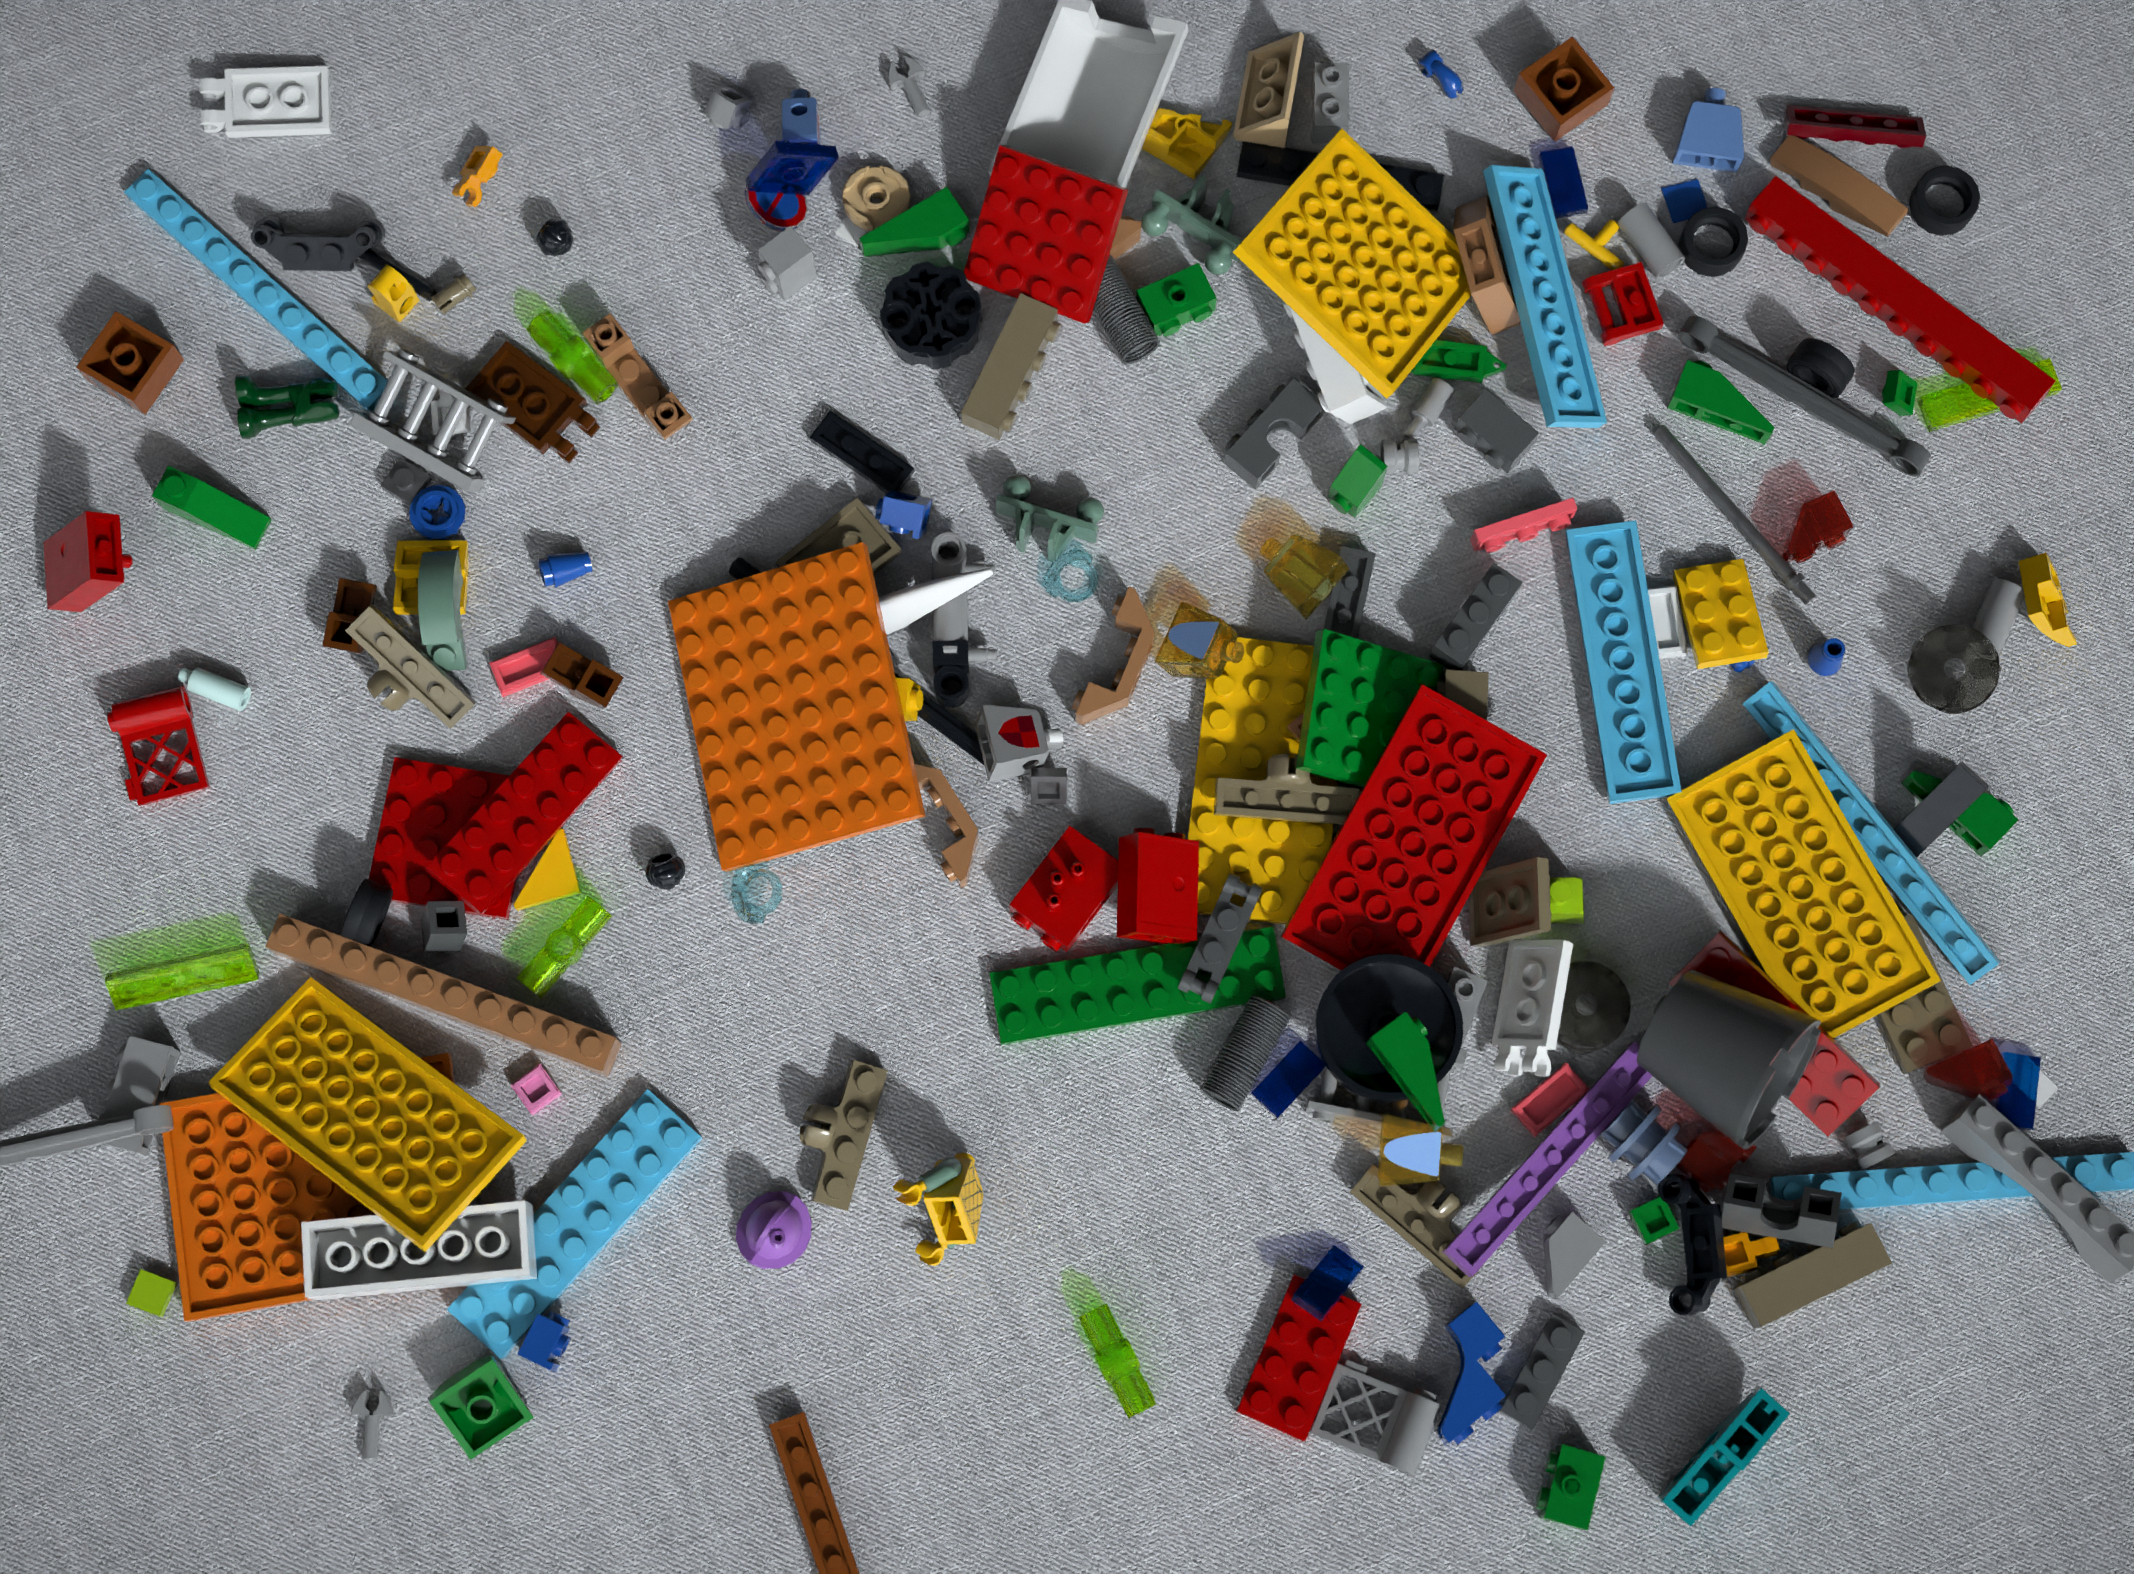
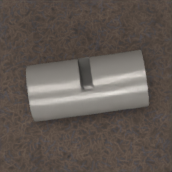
M1646 203L1635 206L1619 219L1617 224L1657 279L1671 273L1685 260L1682 252Z
M2004 579L1992 580L1965 643L1970 650L1986 657H1999L2025 597L2021 586Z

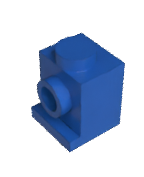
M891 490L884 496V499H879L875 518L880 520V524L889 525L890 531L908 534L911 530L913 531L912 538L920 539L927 531L932 499Z
M552 1311L549 1312L547 1317L537 1313L517 1355L556 1372L559 1365L553 1361L556 1356L561 1357L569 1344L570 1337L566 1334L569 1330L567 1326L570 1320Z

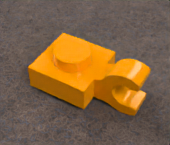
M475 146L459 173L462 179L454 186L452 194L462 197L468 189L470 195L465 204L470 207H476L482 199L480 184L487 183L495 175L498 169V162L503 154L493 146Z
M1746 1232L1723 1237L1727 1277L1754 1271L1758 1268L1756 1259L1778 1255L1777 1251L1780 1248L1777 1239L1765 1237L1750 1242Z

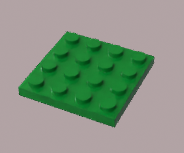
M1327 629L1316 631L1296 769L1363 787L1420 684L1436 692L1437 680H1442L1443 665Z

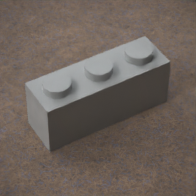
M129 1036L127 1044L124 1043L118 1053L117 1063L120 1066L116 1078H113L107 1087L106 1099L108 1103L105 1113L101 1114L97 1121L132 1115L137 1109L158 1106L159 1103L165 1102L181 1051L168 1045ZM134 1135L103 1143V1145L148 1156L154 1135Z

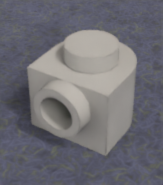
M716 85L706 107L705 114L710 118L709 122L718 128L729 129L735 127L741 130L749 119L750 112H748L752 99L731 87Z

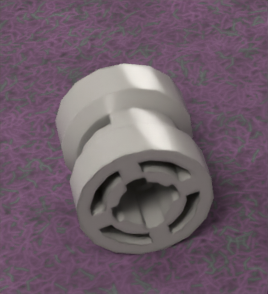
M1392 439L1381 440L1380 460L1388 466L1385 475L1394 474L1397 470L1405 471L1407 474H1418L1419 447L1417 439H1406L1403 443L1396 444Z
M1877 1121L1844 1137L1849 1147L1858 1152L1857 1162L1862 1170L1895 1154L1889 1143H1883V1138L1881 1137L1882 1129Z

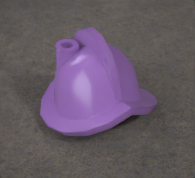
M786 1191L767 1192L755 1198L743 1210L737 1223L736 1241L741 1255L749 1264L761 1269H779L794 1263L805 1252L811 1238L812 1220L807 1206L797 1195Z

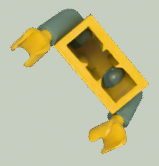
M961 1152L957 1153L954 1158L936 1161L934 1168L920 1175L916 1183L900 1179L893 1186L895 1191L902 1193L896 1200L910 1206L916 1205L921 1199L922 1191H925L923 1199L939 1241L935 1244L928 1239H924L917 1245L915 1251L920 1255L919 1259L928 1265H938L943 1259L946 1248L950 1250L956 1244H976L983 1201V1189L974 1166L975 1159L968 1153Z

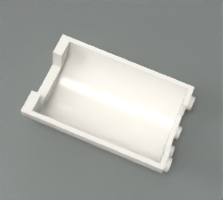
M1058 0L999 145L1013 147L1126 188L1188 33L1187 23L1155 16L1150 27L1151 30L1100 19L1091 0ZM999 146L988 170L990 176L992 174Z

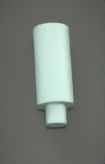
M199 667L193 671L182 668L178 675V681L187 684L188 691L238 711L244 710L251 696L250 687Z

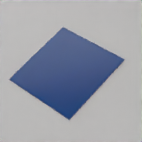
M1698 179L1661 188L1673 224L1689 220L1694 213L1703 208H1708Z

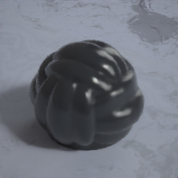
M550 219L540 229L536 238L537 245L541 248V252L547 256L566 254L573 244L572 230L568 227L566 221Z
M664 853L654 856L648 861L645 870L646 878L651 885L659 889L671 890L675 885L680 884V880L684 877L685 863L675 853Z

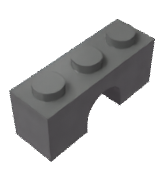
M1295 378L1287 386L1281 384L1269 399L1271 404L1264 411L1258 409L1247 422L1249 428L1242 436L1238 433L1235 434L1224 448L1227 451L1224 464L1255 490L1279 464L1280 453L1268 443V435L1276 430H1286L1301 440L1324 414V409L1318 397Z
M1493 563L1434 644L1429 657L1442 664L1448 670L1462 671L1479 648L1491 627L1500 619L1516 597L1523 582Z
M1729 1173L1723 1206L1722 1228L1833 1248L1842 1193L1804 1186L1803 1194L1800 1198L1782 1200L1768 1193L1766 1190L1767 1179Z

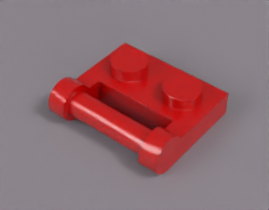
M1642 262L1597 274L1581 282L1584 292L1589 293L1603 333L1600 337L1603 346H1611L1622 340L1662 329L1664 323ZM1611 286L1624 323L1623 326L1615 327L1602 291L1603 287Z

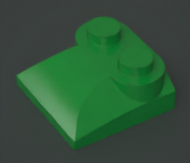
M492 1355L474 1361L444 1381L428 1397L429 1403L470 1460L534 1418L532 1412L504 1373L503 1366Z

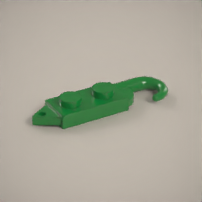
M1435 340L1411 370V373L1420 376L1482 383L1484 378L1506 370L1507 365L1488 352L1487 346Z

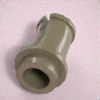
M464 273L459 277L457 275L453 276L454 281L430 297L443 315L447 314L446 312L466 297L470 299L473 297L472 293L476 291V288Z

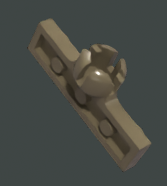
M373 604L345 630L377 660L379 664L378 671L368 680L367 688L374 698L387 686L392 689L391 693L380 703L391 711L399 710L409 699L416 698L451 729L476 704V701Z
M1287 753L1275 754L1267 761V774L1262 781L1218 777L1215 780L1214 815L1342 825L1356 801L1360 789L1315 785L1310 780V772L1296 769L1298 754H1295V758H1290V760Z
M851 1060L836 1107L815 1103L806 1110L803 1119L821 1125V1128L811 1125L800 1127V1141L804 1145L817 1148L822 1152V1161L810 1201L842 1211H848L888 1070Z
M1373 1164L1352 1188L1350 1193L1463 1289L1473 1276L1468 1277L1442 1252L1457 1235L1450 1228V1223L1461 1210L1460 1199L1451 1192L1440 1206L1436 1207L1433 1203L1446 1187L1440 1181L1435 1179L1428 1180L1417 1193L1410 1194Z

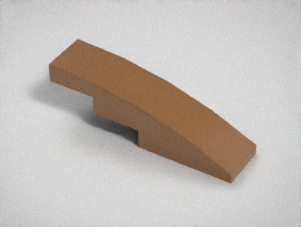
M1789 135L1770 158L1772 167L1799 179L1802 189L1829 201L1831 210L1887 237L1908 213L1906 206L1877 184L1825 151L1796 136Z

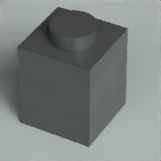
M427 901L421 918L424 953L460 952L467 935L463 901Z

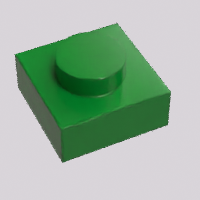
M1901 370L1887 371L1886 383L1882 390V404L1899 416L1913 415L1918 383Z
M1660 1197L1628 1212L1644 1245L1680 1229L1668 1204Z

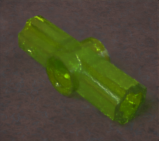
M549 310L539 313L531 320L530 325L526 329L528 334L545 350L551 362L569 381L572 379L596 405L605 402L614 394V391L619 386L617 381L595 359L596 357L592 350L576 334L573 336Z
M587 896L564 924L549 934L544 947L517 976V979L542 999L564 972L581 959L584 949L613 916L594 899ZM565 939L572 940L573 948L571 952L566 955H558L556 952L558 943Z
M1107 1303L1080 1316V1324L1096 1352L1094 1357L1107 1383H1111L1127 1418L1129 1419L1156 1405L1155 1398L1140 1371L1141 1365L1127 1337H1123Z

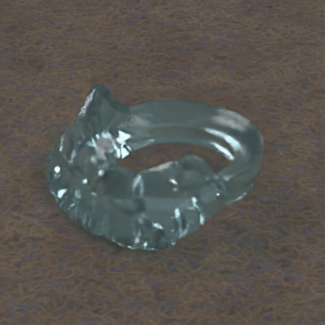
M1081 549L1069 550L1068 553H1063L1055 563L1051 564V567L1047 569L1048 573H1045L1043 577V588L1046 589V593L1055 598L1059 596L1061 599L1073 603L1088 599L1094 593L1098 582L1097 572L1091 563L1092 554H1088L1089 552ZM1068 565L1081 568L1089 577V587L1080 595L1069 594L1062 586L1060 572Z
M755 865L744 866L742 869L739 868L733 876L730 887L734 911L746 923H764L765 916L773 912L782 899L783 890L779 877L774 872L767 869H758ZM759 877L768 879L772 886L771 898L762 906L749 903L747 898V888Z

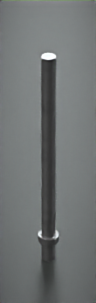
M1665 425L1660 426L1653 433L1785 581L1784 587L1788 591L1793 590L1805 605L1811 602L1816 595L1803 581L1805 577L1801 572L1797 574L1667 427Z

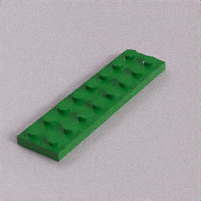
M1274 927L1243 932L1211 1004L1201 1000L1202 996L1190 990L1188 993H1185L1178 989L1200 938L1197 941L1184 944L1169 943L991 972L989 974L1001 1045L1245 1006L1251 995L1262 997L1268 1001L1285 999L1286 993ZM1199 969L1195 977L1208 983L1211 974Z

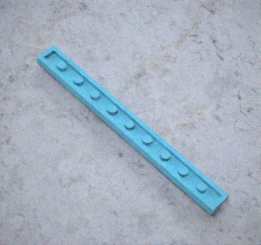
M147 169L124 191L125 195L326 375L337 382L368 412L375 409L388 381L152 171Z
M1774 681L1767 683L1742 703L1772 741L1793 729L1795 730L1876 870L1968 984L1971 985L2001 962Z
M2134 1152L2050 1157L2090 1193L2134 1190ZM1983 1162L1769 1178L1771 1195L1782 1200L1800 1198L1803 1194L1804 1186L1840 1192L1842 1195L1839 1210L2034 1197L2020 1184Z

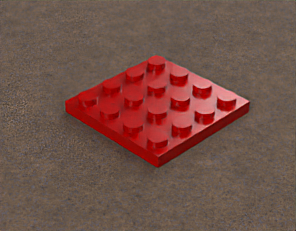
M999 145L964 270L966 280L1017 299L1020 293L1058 309L1057 314L1084 324L1089 323L1129 189L1013 147Z
M394 757L369 879L393 889L391 902L426 907L427 901H462L426 872V866L510 775ZM517 877L482 916L504 920L509 919ZM464 903L466 914L479 915Z

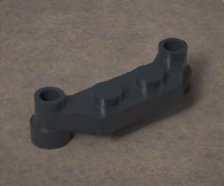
M267 216L259 220L251 232L252 243L259 248H263L279 260L283 265V270L351 271L354 269V261L368 248L376 247L385 237L383 224L375 218L364 219L357 225L355 232L352 234L284 233V227L280 220ZM363 233H366L369 236L370 240L367 239Z
M1668 1174L1658 1184V1193L1664 1202L1678 1204L1680 1207L1687 1272V1284L1679 1285L1672 1289L1669 1295V1305L1672 1311L1678 1315H1694L1709 1308L1710 1297L1720 1280L1727 1279L1720 1204H1712L1699 1190L1696 1181L1687 1179L1683 1175Z

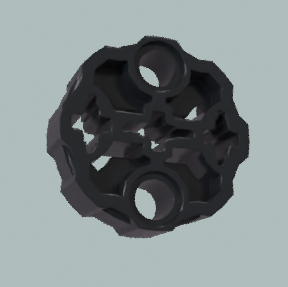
M931 262L912 265L907 273L894 277L885 289V300L883 308L880 310L883 334L885 339L897 351V357L910 365H928L932 369L949 367L961 355L969 354L978 342V331L982 321L979 293L968 283L966 274L953 266L939 267ZM927 281L929 286L922 287L921 282ZM928 304L931 305L932 313L934 312L936 317V327H932L931 319H929ZM961 305H970L974 308L967 314L957 311V308ZM894 318L906 320V323L900 327H894L889 324ZM922 331L927 332L924 336L922 335ZM940 344L943 350L936 351L934 345Z

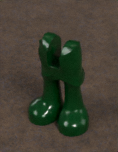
M240 374L235 376L236 395L241 407L237 410V420L242 439L254 438L262 430L292 423L294 427H299L304 424L327 422L339 418V408L335 403L320 402L310 404V400L327 399L337 395V382L331 381L328 378H312L303 383H288L285 386L261 387L249 375ZM285 402H292L293 407L283 409H253Z

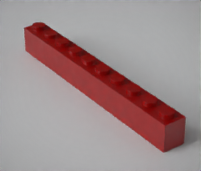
M1777 176L1770 181L1750 204L1745 220L1755 232L1765 234L1776 242V245L1782 252L1795 256L1803 262L1808 271L1822 276L1831 283L1838 293L1847 295L1856 301L1865 313L1872 316L1875 315L1883 321L1892 333L1903 336L1913 343L1917 351L1922 355L1932 357L1940 363L1949 375L1959 377L1971 386L1976 395L1989 399L1999 407L2006 417L2016 419L2022 424L2054 385L2055 379Z

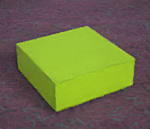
M140 1269L126 1304L163 1317L177 1282Z

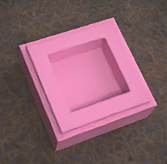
M541 1064L510 1085L531 1115L536 1114L562 1095Z

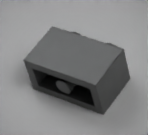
M1487 389L1459 417L1455 428L1458 432V437L1463 443L1469 447L1475 446L1485 454V460L1495 469L1501 468L1507 474L1535 444L1539 435L1538 431Z

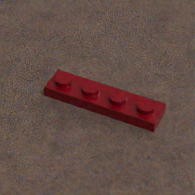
M1787 105L1784 115L1786 134L1800 139L1812 137L1828 139L1834 142H1841L1843 140L1857 141L1867 145L1879 143L1896 145L1901 148H1909L1911 146L1923 147L1926 139L1923 117Z

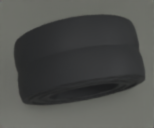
M1807 338L1800 342L1787 362V370L1790 374L1833 399L1842 394L1855 372L1852 362L1845 354L1829 343L1814 338Z
M364 879L352 900L342 927L341 936L371 947L388 912L393 889L370 879Z

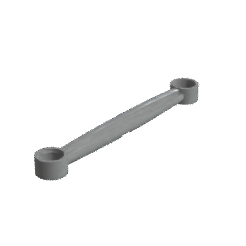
M150 1106L137 1109L132 1115L75 1124L1 1140L0 1167L28 1162L29 1159L55 1156L134 1135H154L174 1129L171 1106Z

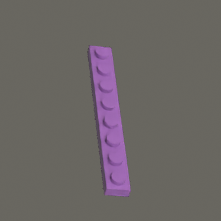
M1635 1041L1628 1045L1442 1251L1468 1277H1472L1650 1080L1652 1075L1637 1064V1053L1640 1045Z

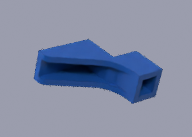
M1477 1301L1444 1327L1455 1341L1460 1355L1459 1374L1437 1430L1438 1436L1444 1444L1454 1440L1458 1445L1474 1432L1470 1425L1481 1416L1485 1421L1494 1416L1503 1408L1499 1401L1506 1396L1477 1361L1481 1357L1487 1362L1502 1349L1498 1342L1505 1337Z

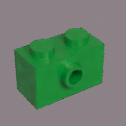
M1199 263L1136 290L1137 302H1139L1141 309H1143L1157 336L1161 334L1163 336H1170L1179 331L1182 325L1193 320L1195 323L1204 321L1213 314L1216 308L1217 297Z
M1558 1444L1555 1451L1550 1450L1545 1463V1472L1550 1473L1547 1486L1540 1487L1535 1508L1540 1509L1539 1518L1588 1531L1606 1456L1564 1444Z

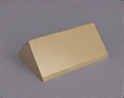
M1301 32L1248 52L1233 134L1236 140L1285 148L1304 35Z

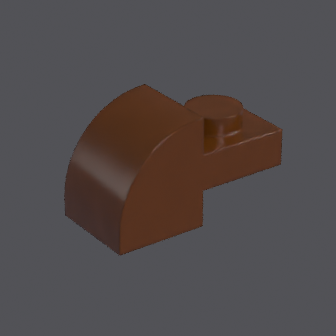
M339 578L333 612L329 611L323 647L355 653L363 652L364 648L345 630L371 604L374 605L377 585Z
M560 642L556 645L540 673L569 690L571 695L600 708L607 707L623 679V676L596 660H589Z

